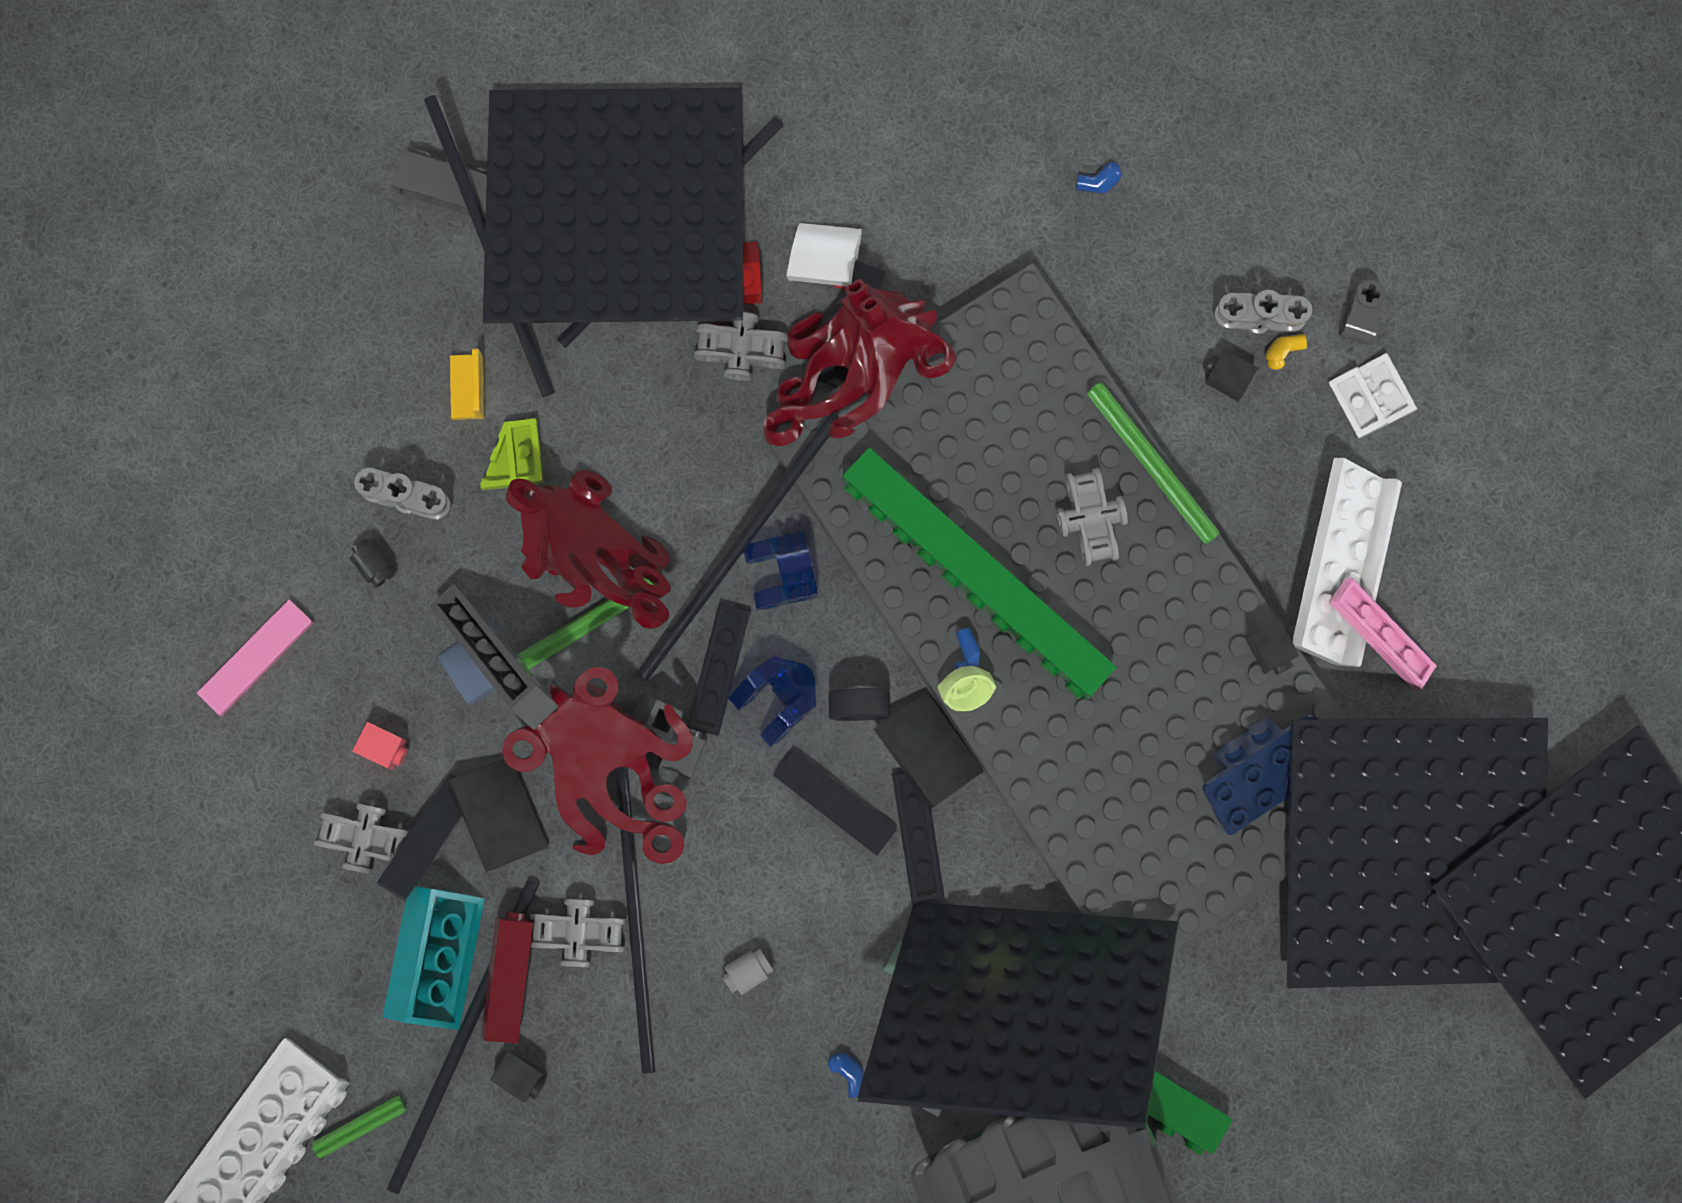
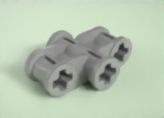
M1263 290L1257 295L1251 293H1228L1222 297L1219 305L1216 307L1214 318L1217 324L1225 329H1248L1256 334H1261L1268 330L1296 332L1302 329L1311 317L1312 305L1303 296L1279 295L1273 290ZM1227 306H1231L1232 312H1236L1234 316L1230 315V311L1226 309ZM1291 309H1295L1296 315H1301L1299 319H1296L1294 313L1290 312Z
M743 312V321H733L732 327L713 324L698 325L696 330L699 333L698 349L694 352L693 358L699 361L728 363L727 370H724L723 373L724 378L750 381L752 379V374L749 372L750 365L773 369L785 368L786 362L783 360V354L788 335L778 331L754 330L759 317L752 313ZM774 345L773 355H771L772 346ZM739 357H741L740 366L738 367Z
M374 468L362 469L355 477L354 484L356 490L369 502L386 507H396L402 513H413L432 520L443 519L450 512V499L437 486L420 481H410L403 474H391ZM375 480L378 483L377 488L371 487L369 491L366 488L367 483L373 484ZM437 497L441 503L433 505L431 509L427 503L428 501H434Z
M1094 468L1090 473L1075 476L1071 473L1066 474V487L1072 509L1064 511L1063 508H1059L1056 510L1061 536L1068 537L1069 533L1078 532L1085 566L1091 565L1092 561L1107 558L1118 560L1119 552L1112 524L1120 523L1121 525H1127L1128 523L1123 497L1118 496L1115 501H1106L1103 479L1099 468Z
M357 804L356 809L359 812L356 821L321 813L320 818L323 822L319 838L314 840V846L349 852L347 862L342 864V869L371 874V869L369 868L371 857L391 862L410 834L409 831L379 826L381 816L385 815L386 810L377 807Z
M564 899V904L567 906L566 917L530 914V919L533 921L530 948H563L564 959L560 961V966L590 968V962L587 961V950L624 953V947L621 946L622 926L626 924V919L590 918V907L594 906V901ZM610 927H611V936H610V943H609V933H610Z

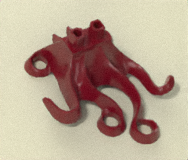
M858 279L845 287L844 290L847 296L841 299L842 307L840 311L819 330L815 331L822 320L823 314L821 312H815L796 323L788 332L787 345L789 352L797 359H807L810 357L811 359L804 378L792 377L779 385L777 403L781 408L770 412L764 420L763 431L766 441L775 446L788 445L797 440L803 430L802 420L828 416L850 405L863 394H870L867 400L859 407L837 418L830 425L829 436L832 438H844L855 432L852 429L853 427L868 420L883 408L892 394L906 362L910 359H913L917 373L924 378H936L949 372L956 361L955 351L944 339L929 331L936 321V309L923 313L925 308L924 299L909 301L899 291L871 288L861 279ZM936 353H943L945 355L943 362L936 366H931L928 363V359ZM831 366H845L849 369L844 384L835 394L822 402L808 405L814 398L816 382L823 369ZM800 387L796 393L790 395L793 389ZM792 422L789 429L783 432H776L780 424Z
M581 470L572 477L569 489L553 484L543 485L541 488L531 481L522 478L514 479L510 482L506 491V501L511 507L521 513L523 529L521 552L526 557L521 568L532 580L540 579L543 573L548 571L549 574L554 576L560 575L575 589L572 592L556 594L555 599L560 605L567 608L584 606L591 599V585L609 600L631 607L633 618L644 628L654 629L660 627L669 619V611L659 599L671 591L668 580L660 573L670 563V556L665 547L652 537L641 535V545L601 508L600 502L612 494L611 486L606 479L595 472ZM598 562L608 568L619 586L605 575ZM643 578L649 580L653 585L647 583Z
M592 667L585 670L574 683V695L552 683L550 685V693L559 707L534 730L527 725L514 730L507 736L502 747L505 762L517 771L529 772L542 764L547 753L552 756L558 811L566 824L587 843L573 845L575 851L586 855H596L605 848L603 835L578 809L577 799L585 798L601 817L614 826L628 832L642 833L643 852L649 860L659 864L672 863L677 860L684 850V839L677 827L666 822L681 817L686 810L687 800L684 793L675 785H654L645 756L646 753L653 752L667 761H678L686 757L693 746L692 734L686 723L678 716L671 705H665L664 714L666 720L677 734L678 740L676 744H670L663 740L645 724L621 710V707L614 701L619 690L618 680L610 670L603 667ZM593 678L604 680L607 685L606 692L601 687L597 688L591 684L589 680ZM520 740L529 742L533 747L531 755L526 758H518L513 752V745ZM618 767H628L637 773L641 784L645 809L653 819L658 821L636 820L618 810L611 801L606 787L607 776L612 770ZM660 792L671 794L674 799L673 805L668 809L658 806L654 800L655 795ZM657 835H665L670 838L671 847L667 851H659L653 846L652 839Z

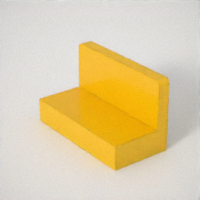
M479 348L472 349V355H450L452 420L484 419L483 355Z

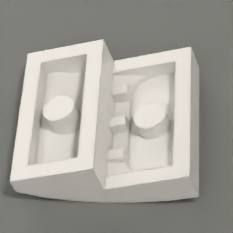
M799 223L788 264V280L839 286L850 285L854 263L858 259L862 230Z
M1387 353L1329 382L1358 438L1368 435L1417 410Z

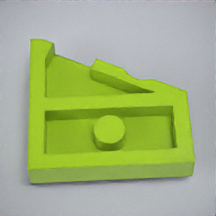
M537 419L504 422L498 436L497 446L491 454V462L486 475L480 483L482 491L508 488L510 482L518 478L529 480L533 484L544 483Z

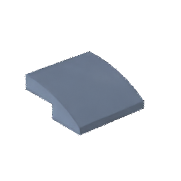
M491 620L490 622H491V623L494 625V627L498 630V628L496 627V625L494 624V622ZM459 642L438 655L443 667L470 707L495 690Z

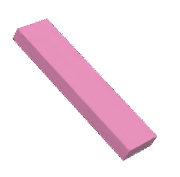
M1352 577L1344 579L1329 601V604L1414 691L1421 690L1437 665Z
M288 600L197 694L218 715L223 716L314 622L291 600Z

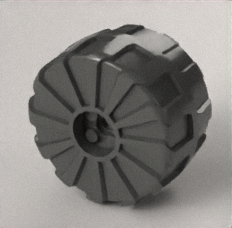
M1005 1116L990 1123L984 1131L961 1137L944 1146L939 1152L927 1156L918 1162L911 1172V1183L918 1203H1178L1176 1192L1159 1147L1148 1125H1146V1129Z

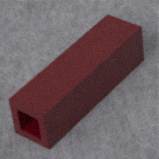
M505 912L504 917H495L481 1037L484 1041L518 1044L533 922L525 919L524 913Z

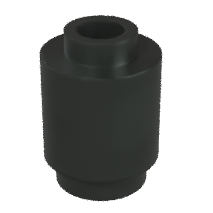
M365 538L351 548L353 554L349 559L366 582L372 583L375 588L384 584L385 579L389 580L396 575V571L393 569L394 563L376 539L369 542Z

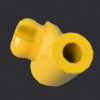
M1297 334L1276 338L1266 351L1267 366L1273 370L1281 369L1285 365L1284 359L1289 352L1307 349L1306 335Z

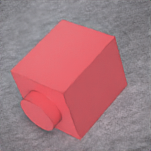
M367 722L352 752L393 771L395 765L400 767L408 754V748L405 747L406 740Z

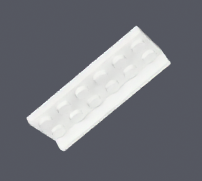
M1334 458L1292 640L1295 648L1331 664L1353 667L1361 666L1366 641L1329 604V601L1344 579L1351 577L1376 601L1402 485L1400 480L1383 479L1345 458Z
M284 1038L164 1203H264L271 1192H276L283 1185L286 1179L284 1174L291 1164H296L306 1152L304 1146L309 1139L319 1134L326 1124L325 1117L330 1110L338 1107L343 1102L347 1094L345 1089L350 1083L345 1079L338 1078L293 1041Z

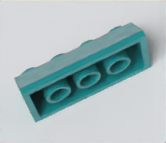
M418 886L414 888L404 906L382 1018L409 1024L454 1030L460 1029L485 898Z

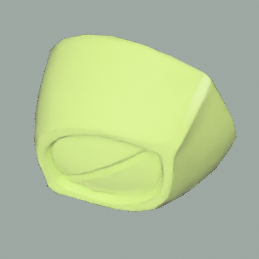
M965 666L954 670L938 685V691L943 701L951 709L963 712L971 711L984 705L996 689L990 672L975 666Z

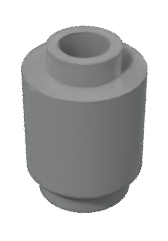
M760 949L753 953L750 950L725 966L724 968L727 973L722 978L732 993L738 990L742 996L767 980V975L772 973L773 969Z

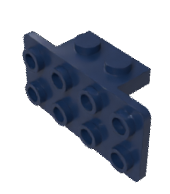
M1308 714V715H1305L1304 717H1302L1301 719H1315V718H1314L1312 715H1309V714ZM1265 718L1213 753L1217 764L1224 771L1207 781L1203 785L1202 791L1221 827L1228 835L1235 834L1290 796L1291 725L1282 730L1271 720Z

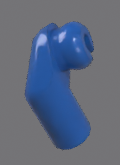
M1109 162L1104 165V169L1095 177L1079 174L1076 190L1106 193L1121 178L1119 165L1115 162Z
M964 628L956 633L957 640L964 654V661L957 662L955 669L965 666H979V647L972 630Z
M846 1053L832 1055L828 1061L830 1071L833 1073L838 1072L847 1079L849 1098L858 1097L863 1079L861 1064Z

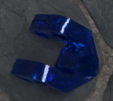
M803 530L797 531L794 534L788 533L784 534V536H775L771 539L750 543L743 552L746 564L777 559L782 586L753 593L757 611L818 597L812 562Z
M772 656L753 670L728 697L730 702L740 711L753 701L769 684L772 686V691L787 707L760 734V737L770 748L789 734L816 706L815 676L811 668L803 663Z

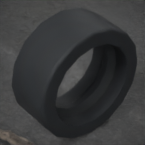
M852 688L828 693L830 720L866 721L890 717V695L887 689Z

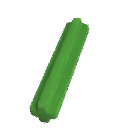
M396 1096L312 1142L314 1153L318 1158H322L405 1113L406 1107L403 1100Z

